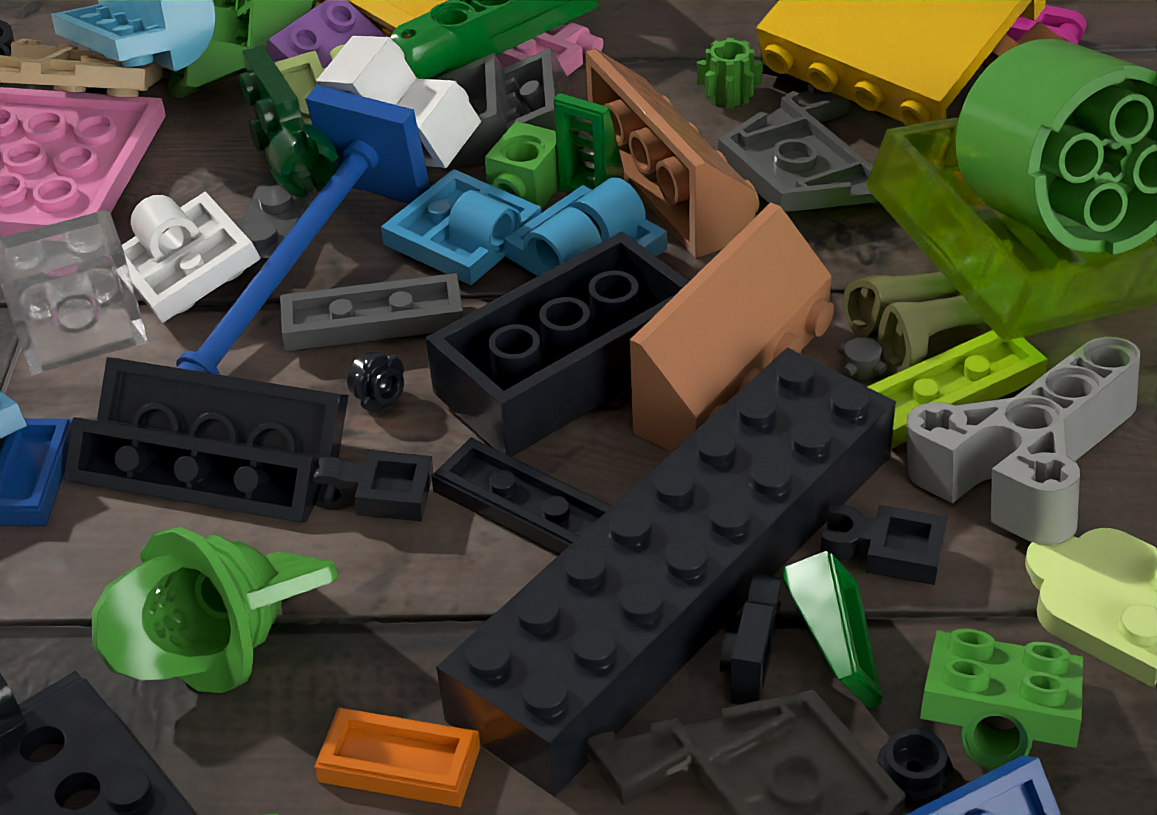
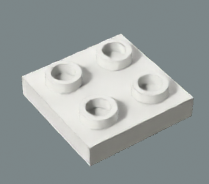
M206 191L182 207H179L170 197L164 195H152L143 199L135 207L131 215V227L136 236L109 253L120 271L162 323L176 314L185 312L196 301L225 282L237 278L246 268L261 259L249 238Z

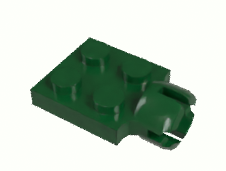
M264 46L242 51L247 73L240 74L239 81L248 106L254 107L256 118L249 120L248 123L256 149L258 151L265 150L269 169L280 187L286 192L301 198L307 196L306 189H311L312 191L315 187L317 192H320L339 168L336 162L338 155L334 145L320 128L304 123L297 96Z

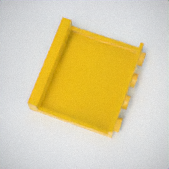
M779 0L758 24L756 31L763 64L780 74H789L812 84L822 92H832L854 101L868 111H878L895 118L911 129L923 130L944 138L947 134L946 109L1018 17L1022 16L1035 21L1046 7V0Z

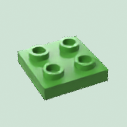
M957 629L951 633L937 631L924 689L920 719L962 726V746L967 756L978 766L990 771L1022 755L1028 756L1033 740L1077 748L1082 719L1083 656L1072 655L1065 648L1048 642H1031L1026 646L995 641L989 634L974 629ZM989 716H1002L1012 721L1015 726L1007 730H995L985 725L981 720Z

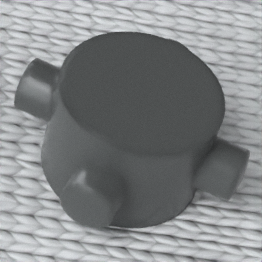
M856 337L847 343L842 342L838 347V353L844 355L842 373L846 377L868 380L878 374L883 375L887 370V364L881 361L882 348L878 340L868 337Z

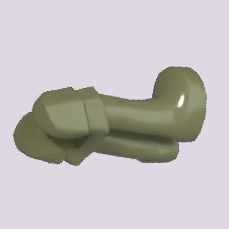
M972 254L967 259L952 257L944 270L935 273L899 276L871 275L849 283L844 291L843 306L847 323L855 334L859 337H866L878 333V343L882 348L881 361L887 364V370L894 375L925 361L928 353L929 336L954 327L973 325L978 329H983L988 324L997 323L1023 307L1028 302L1030 293L1026 285L1019 278L1014 276L1004 278L1006 267L996 255Z

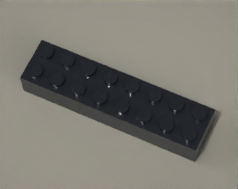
M787 347L436 667L445 722L453 727L479 731L481 747L555 797L745 605V602H748L754 573L773 576L828 521L829 506L834 504L844 505L890 458L896 401Z

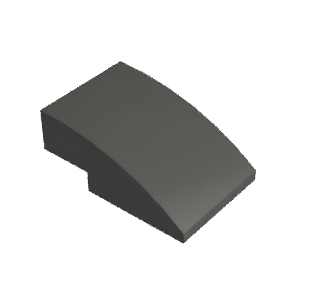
M551 48L503 68L495 53H492L433 79L456 81L466 91L469 103L481 120V123L448 166L485 164V156L515 121L555 131L553 99L558 93L570 96L569 78Z

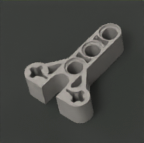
M1118 337L1095 338L1082 345L1014 398L958 406L932 402L912 409L907 416L908 477L917 486L951 503H954L978 483L992 479L991 523L1037 544L1053 545L1065 542L1072 538L1077 531L1080 468L1075 461L1136 411L1140 350L1134 343Z

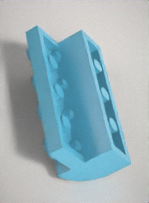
M98 0L99 4L51 14L55 34L73 41L74 45L85 46L89 48L90 52H98L105 55L106 59L121 61L124 67L141 66L154 62L173 71L189 66L203 54L211 41L215 26L213 0Z

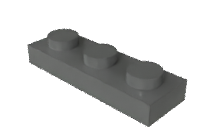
M457 273L280 295L281 327L285 352L433 334L463 317Z

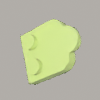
M1112 528L1093 529L1084 533L1079 538L1073 536L1063 543L1053 545L1032 542L1027 549L1025 566L1032 583L1040 591L1037 617L1041 625L1055 637L1154 687L1157 683V547L1126 532Z

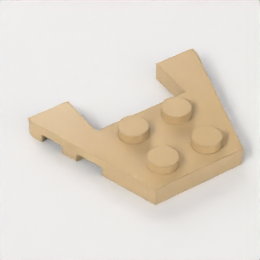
M20 39L11 43V56L0 55V83L54 85V90L64 92H85L86 87L107 88V95L138 97L139 91L148 90V87L163 78V66L154 62L141 66L124 67L121 61L106 59L105 55L101 53L78 50V46L58 44V47L40 45L39 40Z

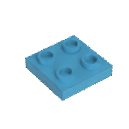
M453 169L381 226L383 244L443 273H457L458 280L472 285L505 257L503 239L541 214V207Z

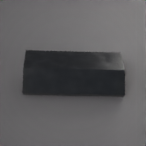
M107 357L97 418L73 417L64 480L295 522H307L316 504L321 485L314 483L313 480L318 460L322 457L339 458L349 395Z

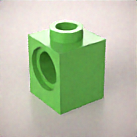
M515 121L485 156L487 184L538 205L542 210L559 189L556 132Z

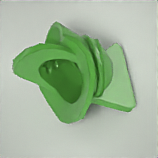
M181 526L155 532L140 552L142 564L131 568L108 584L93 608L92 646L113 673L135 680H157L178 677L197 691L224 693L248 681L252 671L253 649L266 641L270 627L274 624L281 608V601L337 580L339 578L337 569L333 561L282 551L264 555L258 549L242 541H228L219 535H208L205 539L203 536Z

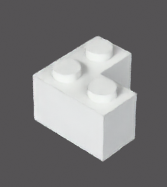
M352 36L318 77L316 83L327 88L414 109L425 165L447 168L481 123L480 118L469 103L466 91L456 81L417 79L406 63L402 49L390 37Z

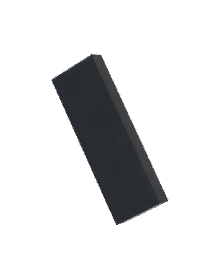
M472 437L431 475L433 492L557 555H560L612 507Z

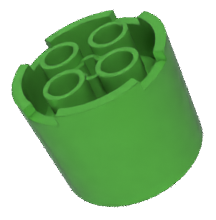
M1059 39L1033 40L1008 50L993 61L976 80L967 95L959 116L956 132V155L961 175L969 190L989 208L1071 250L1094 253L1106 251L1115 255L1145 243L1157 234V72Z

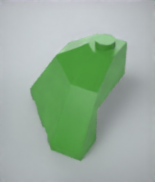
M213 0L215 26L211 41L203 54L192 64L177 71L170 70L171 75L168 82L170 96L183 98L246 71L242 51L262 45L266 48L269 38L311 11L315 7L317 0Z

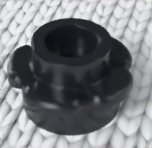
M382 352L364 353L353 362L347 375L348 389L355 398L361 400L360 405L362 408L371 412L380 411L384 405L394 403L402 394L404 389V365L395 355L387 357Z
M908 728L896 732L889 738L887 744L880 749L877 756V764L882 768L879 772V780L884 788L895 796H903L915 801L931 800L942 793V784L949 782L952 778L953 765L947 755L945 745L936 735L927 730ZM910 767H912V768H917V769H920L921 771H920V772H912V771H909L907 768H910Z

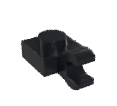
M368 450L364 464L348 462L336 457L319 458L313 476L314 483L321 484L316 499V506L328 510H340L355 501L357 515L422 522L432 481V456Z

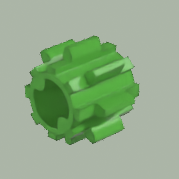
M726 38V40L719 42L716 40L711 43L710 49H706V60L697 61V84L705 86V96L710 97V103L714 105H724L725 108H733V106L739 104L744 106L749 103V97L754 96V86L762 85L763 61L754 60V49H750V43L745 40L742 42L734 40V38Z

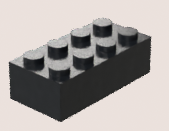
M620 232L425 337L432 391L493 448L512 457L630 388V339L690 281L624 232Z

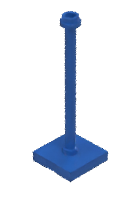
M320 85L314 87L305 98L312 125L324 131L334 145L338 155L336 162L339 168L197 353L193 351L183 352L176 361L177 368L220 374L217 369L218 364L352 188L386 196V198L408 204L430 188L414 109Z

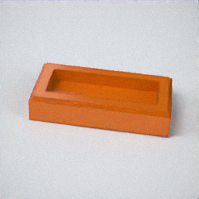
M338 708L314 766L317 781L461 808L481 747L479 731Z

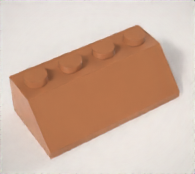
M596 48L585 51L588 101L609 107L623 163L624 180L636 190L645 204L695 259L723 249L755 218V212L759 209L758 195L752 183L744 180L728 164L725 156L720 151H715L699 134L696 126L691 122L688 123L673 108L670 100L665 95H661L645 78Z
M770 202L630 339L633 434L673 452L787 347L801 353V350L814 336L820 337L828 329L834 314V304L830 302L831 274L781 206Z

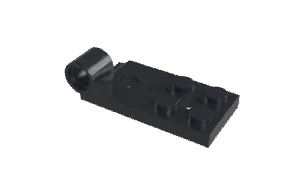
M77 671L72 672L20 704L17 703L12 691L0 673V815H195L86 678H82ZM53 743L64 745L61 751L50 760L44 762L28 761L31 754L41 746ZM87 789L99 791L98 797L90 805L82 809L71 810L63 808L66 800L76 792Z

